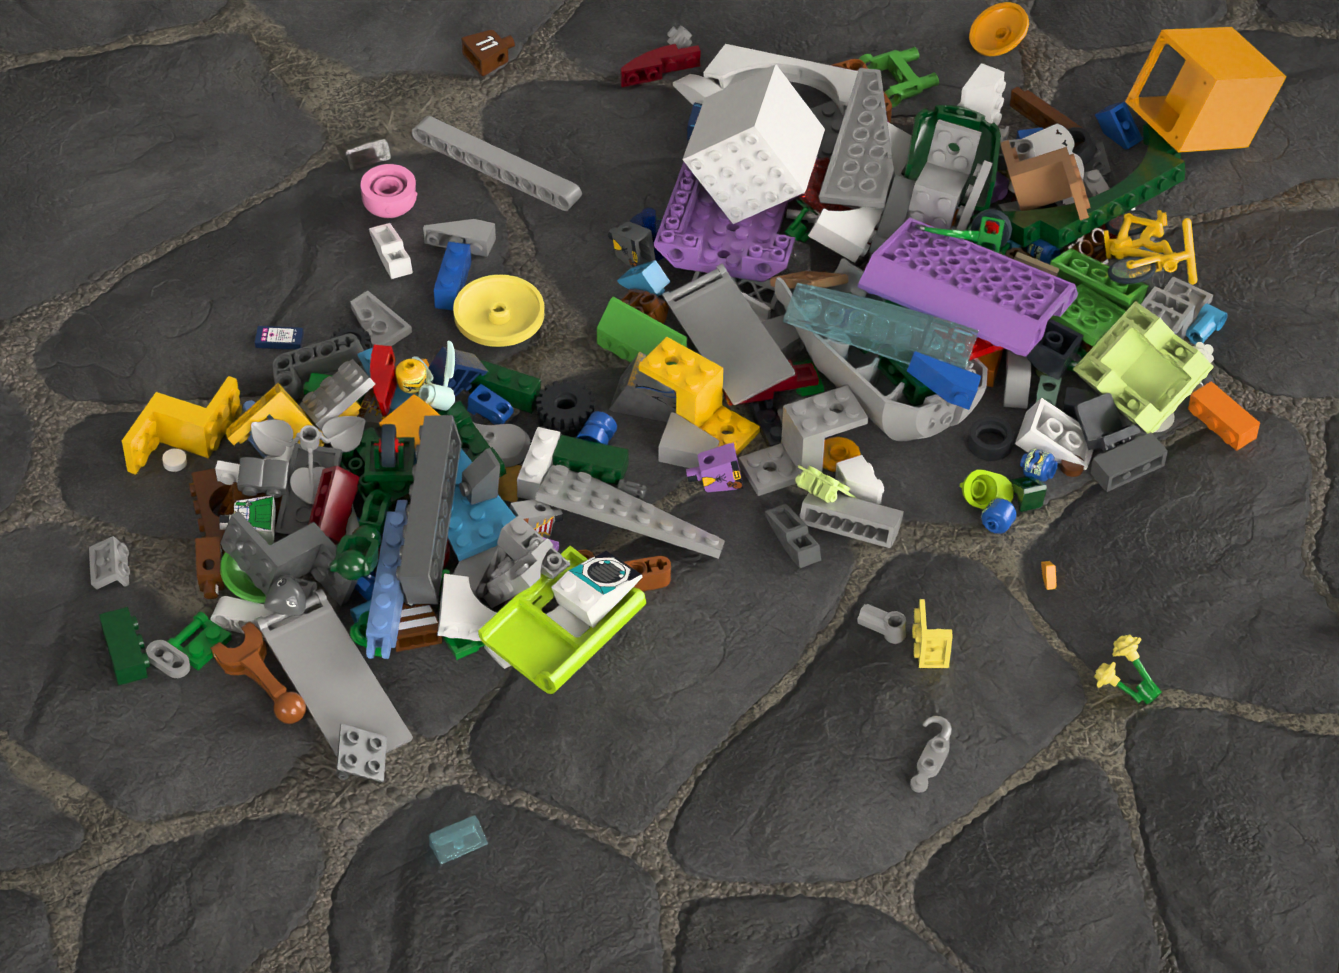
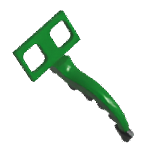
M982 216L980 231L939 229L918 224L915 225V229L978 242L977 245L979 246L983 242L992 243L996 246L995 252L999 253L1005 220ZM987 220L1000 223L998 234H989L984 231Z

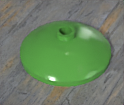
M225 552L220 563V574L228 589L244 600L254 603H265L267 595L255 586L253 580L245 571L239 568L237 562L230 554Z

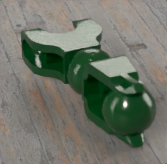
M372 491L368 495L363 506L359 527L352 532V535H345L341 538L336 549V557L330 563V570L332 572H338L347 580H358L362 576L369 575L378 565V549L382 543L386 515L391 508V493ZM377 501H383L381 506L374 504Z

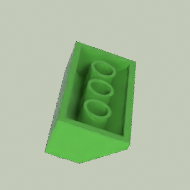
M1072 248L1051 260L1050 265L1059 268L1058 278L1071 282L1076 287L1082 284L1125 311L1135 301L1141 305L1149 285L1142 282L1135 284L1114 282L1108 276L1109 266ZM1116 269L1112 272L1117 277L1128 278V275Z
M615 297L610 299L597 327V344L630 363L638 352L649 355L666 337L685 347L687 346L686 336ZM668 362V363H666V364L670 366V365H673V364L676 365L677 363H675V362Z

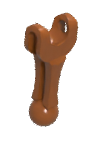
M249 621L241 627L244 631L245 641L240 646L227 648L221 642H218L210 648L215 660L226 674L234 676L247 675L266 691L274 702L275 716L281 722L293 724L303 718L306 712L304 699L298 693L286 692V687L278 682L263 663L267 654V645L263 640L262 633L252 622Z

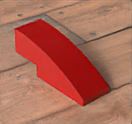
M374 344L370 361V377L375 383L373 391L379 410L383 417H387L397 387L395 374L396 359L392 346Z

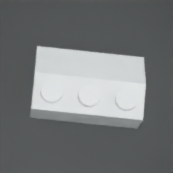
M981 63L962 88L960 107L977 111L986 116L985 120L987 122L995 123L998 126L1002 118L1000 109L1004 102L1002 93L1006 82H1004L1005 72Z

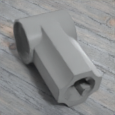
M864 604L857 618L858 624L883 634L889 643L897 644L905 640L906 617L904 614L898 611L888 613L869 604Z

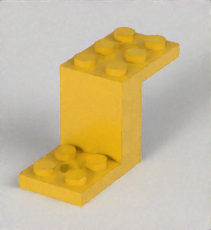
M668 337L639 363V371L676 391V414L718 439L719 447L734 442L736 455H738L760 433L759 425L722 405L723 367ZM668 362H675V363H677V364H676V365L673 364V365H670V366H669V365H667L666 363H668ZM723 431H731V432H733V433H732V434H726V435H725V434H723L722 432H723Z
M228 376L207 408L156 392L122 440L127 471L137 474L139 469L145 466L148 456L153 450H156L159 442L209 458L212 452L218 449L221 439L226 434V429L242 412L237 379Z
M279 383L272 387L226 429L227 439L233 445L238 442L241 444L251 435L249 433L251 431V423L267 421L269 419L267 416L270 414L274 419L285 421L291 426L293 439L307 425L315 426L319 432H322ZM358 400L338 417H357L360 413L358 410L361 408ZM319 439V446L323 447L325 443Z

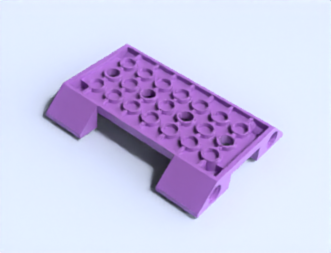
M815 159L806 191L812 188L820 159ZM683 162L655 238L654 247L675 268L709 273L722 263L731 277L764 282L787 268L795 237L778 234L788 203L798 196L733 224L686 163Z
M909 218L872 254L858 283V288L865 290L869 294L878 295L886 300L926 315L932 320H938L948 324L951 328L960 329L973 337L984 339L995 346H1001L1016 355L1025 357L1042 339L1047 321L1052 315L1061 317L1078 296L1076 286L1071 282L967 240L915 229L916 224L931 228L935 227Z

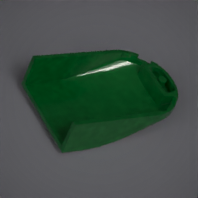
M936 105L933 110L929 111L925 108L915 117L903 177L917 181L927 163L938 120L979 131L981 136L967 189L969 184L973 185L976 177L973 174L977 164H982L984 160L993 163L974 208L980 211L989 209L996 181L1001 140L1000 130L995 123L990 124L987 122L985 115L965 107ZM956 143L948 144L950 150L954 152L960 150ZM963 196L958 207L961 205L965 206L968 198Z

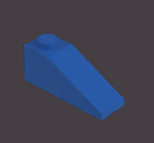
M916 351L907 369V372L946 402L968 410L975 398L981 375Z

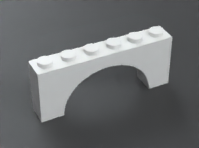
M444 574L441 588L438 636L481 641L478 630L497 613L484 606L475 597L470 588L469 577ZM561 605L546 614L574 637H580L589 629L588 624Z

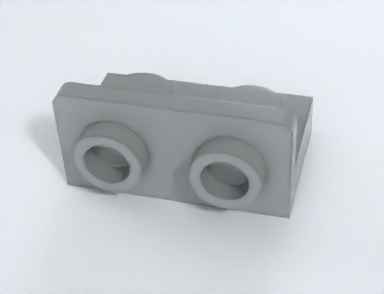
M114 536L89 547L91 585L95 589H99L116 580L124 587L129 585V551L127 546L118 541Z

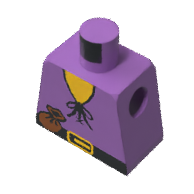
M734 442L699 453V467L686 469L688 482L703 480L706 492L743 489Z

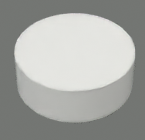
M170 449L163 454V465L168 471L177 472L185 468L187 459L183 450Z

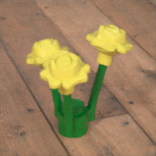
M1130 634L1121 636L1113 643V657L1126 656L1128 661L1133 663L1144 681L1136 687L1138 690L1136 693L1120 682L1121 679L1115 675L1114 668L1116 663L1112 662L1110 665L1103 663L1094 675L1098 680L1097 687L1100 688L1110 683L1112 686H1118L1128 693L1137 703L1143 700L1148 705L1162 691L1151 680L1138 659L1140 656L1136 650L1141 638L1132 637Z

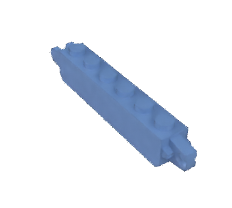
M397 500L395 512H387L366 629L368 639L366 655L368 658H373L376 647H380L382 658L389 659L391 648L396 647L404 594L401 591V581H398L396 577L397 566H401L400 546L404 545L405 541L403 538V526L407 525L408 522L406 516L407 500Z

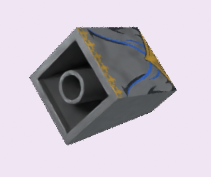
M638 352L620 377L609 410L668 422L671 412L676 413V391L639 371V363L647 355Z

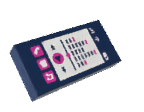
M258 326L255 348L299 349L302 346L303 328Z

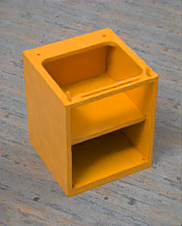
M1233 27L1161 30L1125 102L1178 153L1249 147L1287 76ZM1166 44H1169L1186 60L1167 96L1139 97L1162 49Z

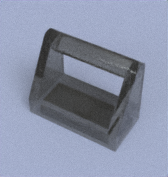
M379 133L337 145V150L350 171L391 159L387 140Z

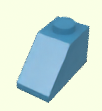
M656 260L630 268L617 280L620 285L627 289L644 290L650 294H656L657 297L665 291L664 287L670 283V280Z

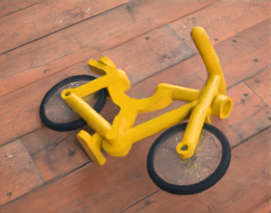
M1129 210L1105 223L1107 230L1104 231L1107 259H1111V254L1115 255L1116 259H1120L1108 268L1109 278L1121 284L1140 283L1152 277L1155 272L1161 271L1162 267L1167 272H1174L1178 267L1177 263L1186 260L1188 282L1191 285L1196 284L1197 272L1191 220L1185 218L1182 221L1185 251L1173 253L1166 240L1157 243L1150 240L1151 236L1161 238L1163 236V226H1168L1166 212L1162 213V210L1157 211L1158 218L1156 221L1152 220V217L1146 212ZM1109 233L1117 235V238L1109 239ZM1141 234L1140 239L1132 241L1130 238L1133 235ZM1144 246L1145 248H1147V249H1149V250H1151V251H1153V252L1145 251V250H1141V249H1136V248H1139V247Z

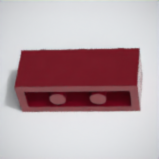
M337 465L322 470L308 523L309 525L315 522L334 545L339 544L341 538L346 535V527L352 513L351 507L354 496L358 491L357 484L359 481V476Z

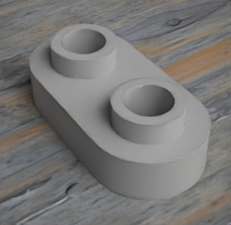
M156 640L147 646L146 652L149 662L170 677L181 678L190 671L188 656L168 642Z

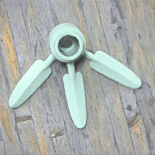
M449 340L447 341L443 386L432 384L433 375L427 365L419 357H412V359L420 360L424 364L427 373V384L420 388L418 397L432 408L444 411L448 410L455 401L453 390L447 387L449 378L453 377L455 366L454 347Z

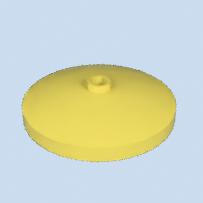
M490 275L470 282L458 293L453 306L454 320L459 331L473 342L492 347L510 346L527 340L541 327L545 315L544 301L537 288L524 279L510 275Z

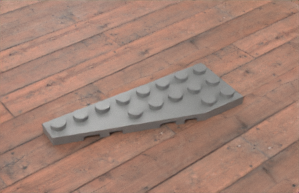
M859 68L820 191L819 200L820 203L885 209L895 173L881 71Z
M552 465L535 498L536 501L718 559L725 540L718 536L710 534L656 508L652 504L646 503L605 482L593 478L587 473H577L562 465Z

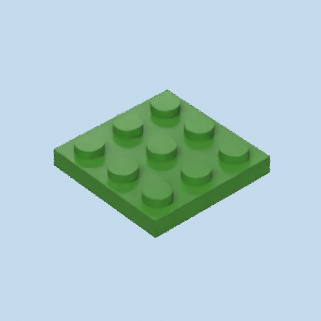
M1081 284L1076 287L1078 292L1077 298L1061 317L1052 315L1050 319L1084 335L1082 340L1086 344L1095 346L1126 311Z

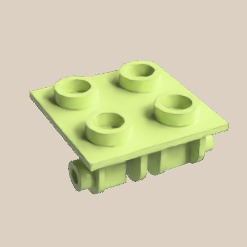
M798 465V468L803 470L795 479L798 487L805 489L827 503L834 502L837 499L836 493L838 490L850 497L856 498L848 493L849 487L834 478L821 473L811 466L805 469Z

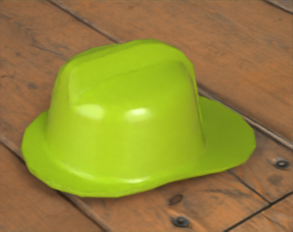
M975 470L959 485L967 502L980 509H985L992 500L997 498L1010 502L1013 499L1014 490L1007 477L990 471Z

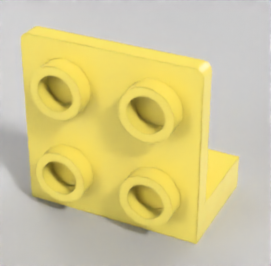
M919 599V608H914V623L917 624L912 625V637L915 638L916 642L914 643V658H918L919 668H949L952 629H927L925 599Z

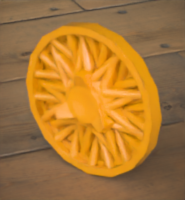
M831 437L824 440L823 468L836 472V463L860 456L859 447L854 441L844 437Z

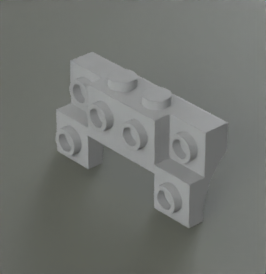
M548 538L540 543L538 540H535L526 548L528 553L515 561L506 557L497 565L498 568L490 574L492 579L486 583L489 592L483 596L491 608L530 588L540 579L542 561L548 550L553 546Z

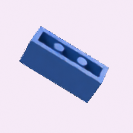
M448 242L434 287L435 308L453 310L454 301L458 293L464 288L470 270V244Z

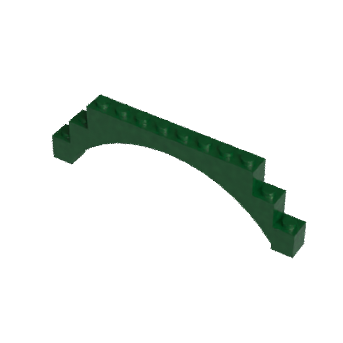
M1146 123L1143 125V144L1148 146V150L1143 161L1122 182L1109 190L1088 198L1091 207L1087 209L1089 218L1080 220L1075 203L1038 210L1001 211L1011 222L1012 232L1010 240L1022 247H1026L1042 239L1058 249L1091 232L1093 229L1104 225L1184 181L1185 161L1181 160V152L1178 153L1161 135ZM978 213L975 214V215H973V216H971V218H970V224H971V225H972V221L975 219V217L978 215Z

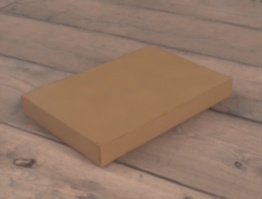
M800 271L770 278V285L772 287H775L776 278L780 277L788 288L817 290L848 283V275L816 271Z

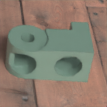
M1041 375L1036 402L1043 398L1056 407L1061 378L1057 380L1050 376ZM1052 383L1054 384L1055 388L1043 386V384Z

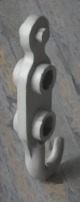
M932 716L923 722L924 727H927L930 723H938L942 726V731L929 740L917 762L919 774L911 779L910 786L913 791L918 793L927 790L928 778L934 777L939 773L949 753V737L952 728L949 721L941 716Z

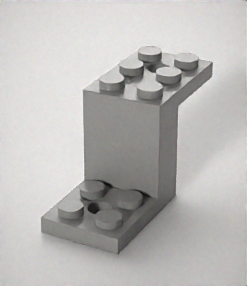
M938 120L927 163L914 185L906 221L912 218L922 223L930 224L935 228L951 229L955 211L967 189L981 132ZM956 143L960 150L954 152L950 150L948 144Z
M848 385L784 405L781 443L741 456L738 463L757 496L797 484L795 479L803 472L802 469L798 468V465L805 469L811 466L822 473L824 440L826 437L868 424V416ZM833 409H839V410H841L842 412H841V413H835V412H833V411H831V410H833ZM767 467L774 468L775 471L769 472L764 469Z

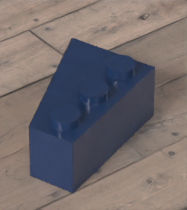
M446 347L441 348L428 367L433 375L432 384L443 386L447 357ZM454 349V374L452 378H449L447 387L453 390L456 397L463 389L468 391L472 387L470 383L479 374L484 376L488 370L475 354ZM433 408L436 412L441 411L440 409Z

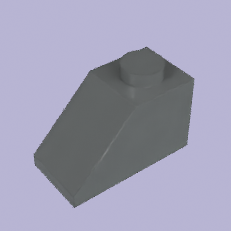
M490 448L485 449L462 472V482L459 484L460 492L463 497H467L471 505L498 496L500 464Z

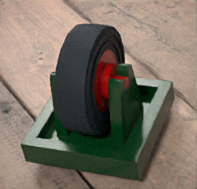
M987 209L978 213L967 230L980 231L982 216L1005 220L999 254L1005 256L1011 245L1007 243L1012 232L1010 220L1004 213L995 209ZM987 220L984 231L996 235L999 232L1000 223ZM967 240V241L972 242V243H974V244H977V243H978V242H975V241ZM982 243V247L995 252V244Z
M383 424L381 437H366L365 481H413L415 437H397L394 424Z

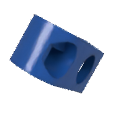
M482 384L468 396L467 411L473 415L478 413L488 418L494 425L504 424L514 413L513 407L508 401Z

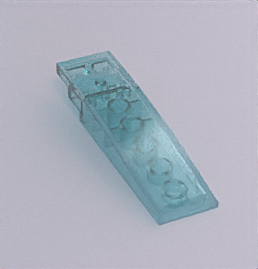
M801 283L796 284L783 318L785 323L908 365L916 351L965 370L979 330L908 308Z

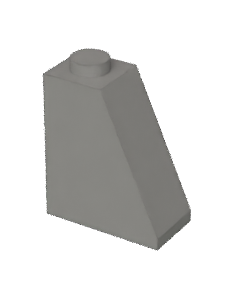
M671 412L659 444V462L687 468L699 467L698 454L719 447V440L680 415Z

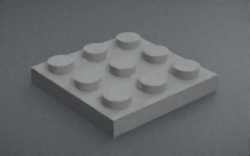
M352 359L351 361L344 362L338 368V372L332 377L325 378L317 390L305 395L302 400L303 402L299 405L322 431L327 421L342 414L371 389L375 383Z

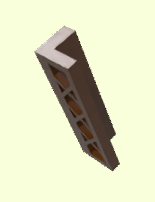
M1018 86L1011 90L1010 107L1040 128L1046 129L1055 124L1062 125L1066 129L1080 127L1029 90L1023 91ZM1082 142L1074 143L1073 149Z

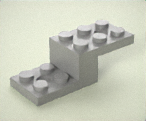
M1172 277L1163 290L1154 286L1141 305L1158 316L1175 335L1184 339L1187 329L1197 319L1201 308L1206 303H1211L1213 294Z

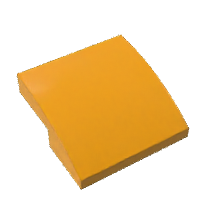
M413 394L380 421L379 425L382 428L383 424H394L397 437H415L416 451V446L420 445L419 427L423 425L424 416H437L439 414L425 401Z

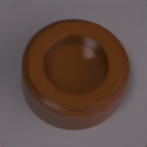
M1061 460L1060 469L1067 476L1077 477L1083 473L1084 465Z

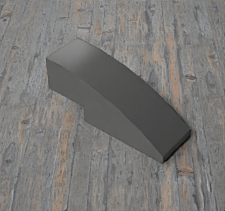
M787 504L765 511V516L778 540L799 568L821 561L819 544L808 533L807 524Z

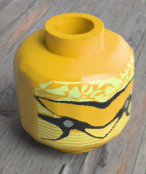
M406 359L396 367L397 384L403 392L417 393L423 385L427 384L426 368L420 360Z

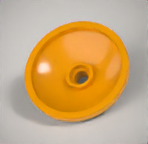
M1012 2L998 3L987 8L975 19L971 26L969 40L976 52L984 56H998L1011 51L1022 41L1027 33L1029 26L1028 15L1020 5Z

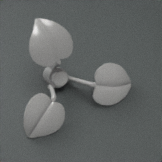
M356 416L336 417L324 424L322 432H319L315 426L307 425L301 429L300 433L296 434L294 439L291 426L287 422L277 419L252 422L251 432L257 448L265 455L271 457L282 456L285 453L286 446L292 447L300 440L301 447L308 451L309 468L302 467L295 470L290 478V486L297 497L308 504H314L322 470L325 469L324 467L313 468V450L319 446V439L326 444L331 442L332 448L341 449L342 452H350L356 449L361 442L365 419Z

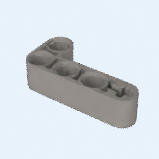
M1006 349L1004 407L1027 409L1031 362L1025 356L1016 355Z

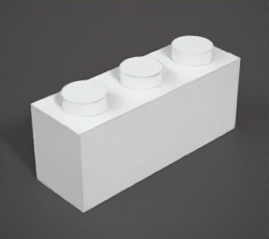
M537 427L517 478V497L529 500L536 498L538 489L553 465L552 455L560 438V432Z

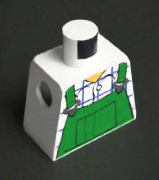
M274 496L236 501L234 503V513L239 511L269 545L273 544L276 518ZM220 515V530H226L231 515Z

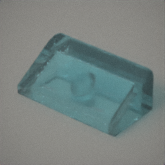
M476 815L429 834L430 846L440 864L488 844Z

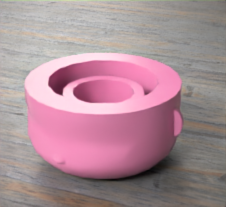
M394 164L379 165L367 171L362 177V201L365 208L373 215L381 218H395L404 215L414 206L417 196L415 191L416 181L411 171L405 167Z

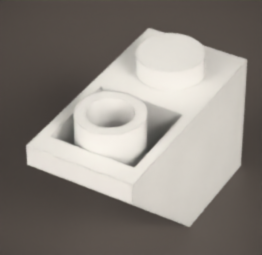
M863 455L836 463L835 479L850 488L848 493L857 499L881 504L882 493H884L883 483L880 479L877 480L872 465L866 462Z

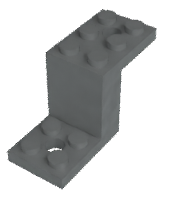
M237 511L231 515L220 543L224 551L230 554L237 562L239 568L245 571L253 580L255 586L261 589L265 595L268 594L271 585L280 575L296 579L311 572L315 580L320 582L328 591L331 598L335 599L342 606L348 603L358 581L344 579L338 572L330 570V563L336 557L337 547L315 522L269 545L247 519Z

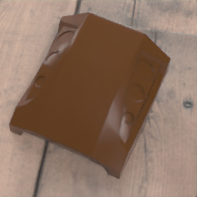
M1100 228L1093 229L1091 232L1063 246L1062 249L1066 252L1072 248L1103 264H1108L1110 260L1116 259L1115 255L1112 254L1111 259H1107L1104 231Z
M630 288L628 293L621 299L622 302L658 322L665 323L669 307L667 302L657 298L656 294Z

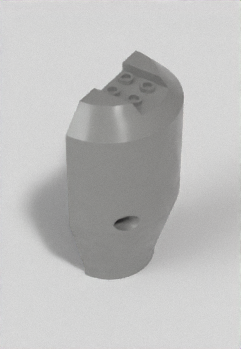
M845 258L841 259L835 273L848 275V283L819 289L817 291L818 300L813 304L803 300L797 301L784 280L780 277L776 278L775 295L784 305L816 368L837 388L848 385L868 418L891 439L911 441L936 435L946 428L963 421L982 398L987 385L988 368L977 358L970 361L974 363L972 369L976 370V374L981 375V379L969 410L946 402L937 394L925 398L922 405L914 406L903 395L905 383L901 382L896 387L878 369V356L881 347L903 342L913 352L916 351L946 362L947 357L965 360L920 319L914 328L904 331L896 338L888 340L877 349L865 354L851 342V336L847 332L848 328L844 327L842 330L828 313L833 296L851 292L855 297L854 304L863 313L886 301V299L875 294H869L865 290L858 288V283L864 271L849 263Z

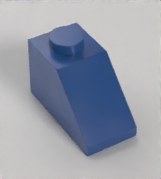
M1125 101L1109 105L1095 114L1103 133L1125 150L1143 140Z

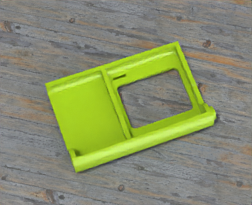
M571 546L561 553L570 563L567 569L554 579L540 573L538 581L530 588L517 594L478 630L479 638L487 647L548 694H554L646 605L645 595L642 590L633 587L594 628L590 627L580 637H574L543 613L541 609L555 597L552 587L568 570L588 560Z

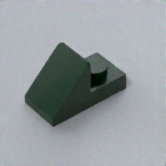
M1032 476L1009 480L1014 492L1017 494L1019 510L1021 512L1043 506L1047 490L1046 484Z

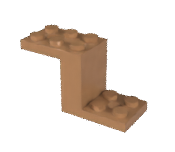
M1009 140L1000 143L1021 211L1032 210L1073 197L1080 220L1089 218L1087 209L1091 207L1075 156L1074 154L1069 155L1067 147L1019 161L1016 148L1010 147Z

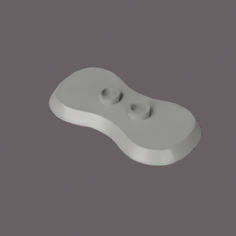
M474 423L488 445L493 447L500 456L505 467L515 466L525 459L530 448V438L523 429L513 424L481 425ZM462 448L465 453L469 450L468 448Z

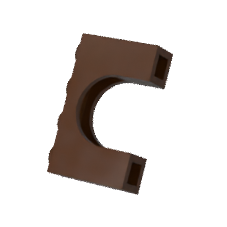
M215 468L193 472V483H189L191 497L196 496L197 499L193 501L195 514H200L201 518L197 519L200 533L205 532V536L201 538L220 537V540H222L225 530H220V517L216 516L213 511L224 501L231 485L217 481Z

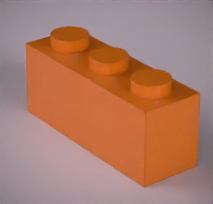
M1212 381L1191 393L1188 410L1236 451L1257 438L1260 422Z

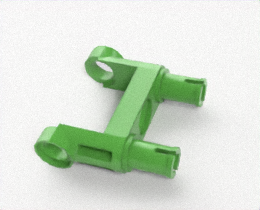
M916 47L900 52L893 50L874 57L871 54H865L859 58L865 64L871 62L867 66L868 69L880 71L888 69L899 83L891 86L890 89L884 92L888 98L895 94L890 99L892 108L900 104L903 99L919 95L924 89L939 85V78L935 72L919 78L907 64V62L919 59V52Z

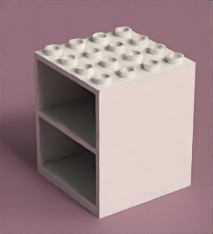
M775 64L704 99L682 160L729 220L735 224L806 191L825 129Z

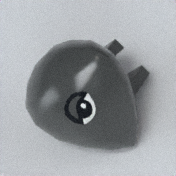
M280 575L268 591L264 608L286 616L302 615L306 610V597L302 586L292 577Z

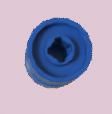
M595 411L590 415L576 438L608 445L617 430V424L608 414Z

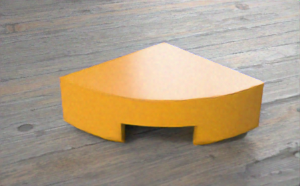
M1050 561L1041 562L1046 589H1056L1055 565Z

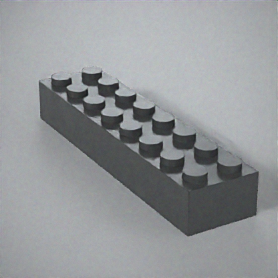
M453 415L424 416L423 425L419 427L420 445L416 446L417 465H413L414 484H411L409 488L411 503L406 507L408 522L407 525L403 526V538L405 541L404 545L400 546L401 566H397L396 569L397 580L401 581L402 594L406 595L409 604H438L462 445Z

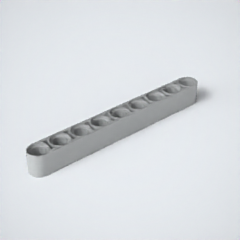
M426 116L412 129V136L417 142L561 210L568 211L582 196L581 189L575 183L431 116Z

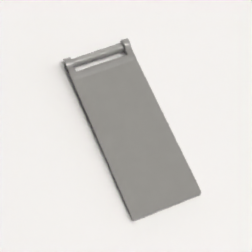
M722 263L716 266L715 270L670 293L667 291L662 294L700 355L723 367V390L733 405H737L795 375L794 369ZM721 277V279H719V280H717V281H715V282H713V283H711V284H709V285H707V286H705V287H703V288H701V289H699V290L693 292L692 294H690V295H688V296H686V297H684V298H682V299H680V300H678V301H676V302L674 301V300H676V299H678V298H680V297H682V296H684V295H686V294H688V293H690V292H692V291H694V290H696V289L702 287L703 285H705V284H707V283H709V282H711V281H713V280H715V279Z
M322 589L315 591L314 595L306 598V609L316 604L321 605V608L271 631L268 626L290 616L273 613L264 618L260 616L254 619L256 627L262 633L296 691L304 699L307 709L336 756L338 755L340 724L387 736L386 753L412 741L411 733L336 615Z

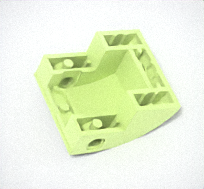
M1135 301L1073 370L1099 395L1110 393L1117 410L1132 423L1138 424V427L1148 434L1159 429L1162 422L1192 393L1199 382L1207 377L1213 365L1197 349L1175 335L1158 316Z

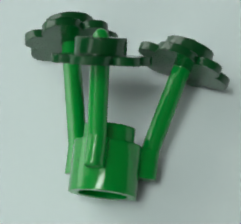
M805 194L799 196L801 200L797 199V202L804 208L795 221L784 231L786 236L795 237V244L800 240L805 243L810 238L808 236L810 232L806 234L807 228L800 222L809 210L817 216L818 213L814 210L821 211L818 200L812 195Z

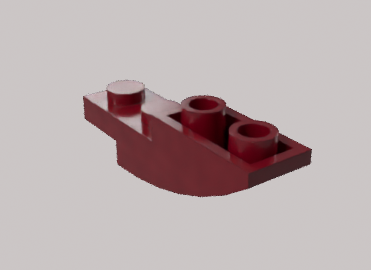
M671 44L646 52L634 58L620 69L621 87L662 80L663 73L700 67L701 50L698 45L678 49L676 44Z
M790 359L788 362L794 369L795 375L739 404L773 399L774 392L818 385L819 377L812 363L793 366ZM723 390V394L726 398L728 405H733L730 399L728 398L727 394Z

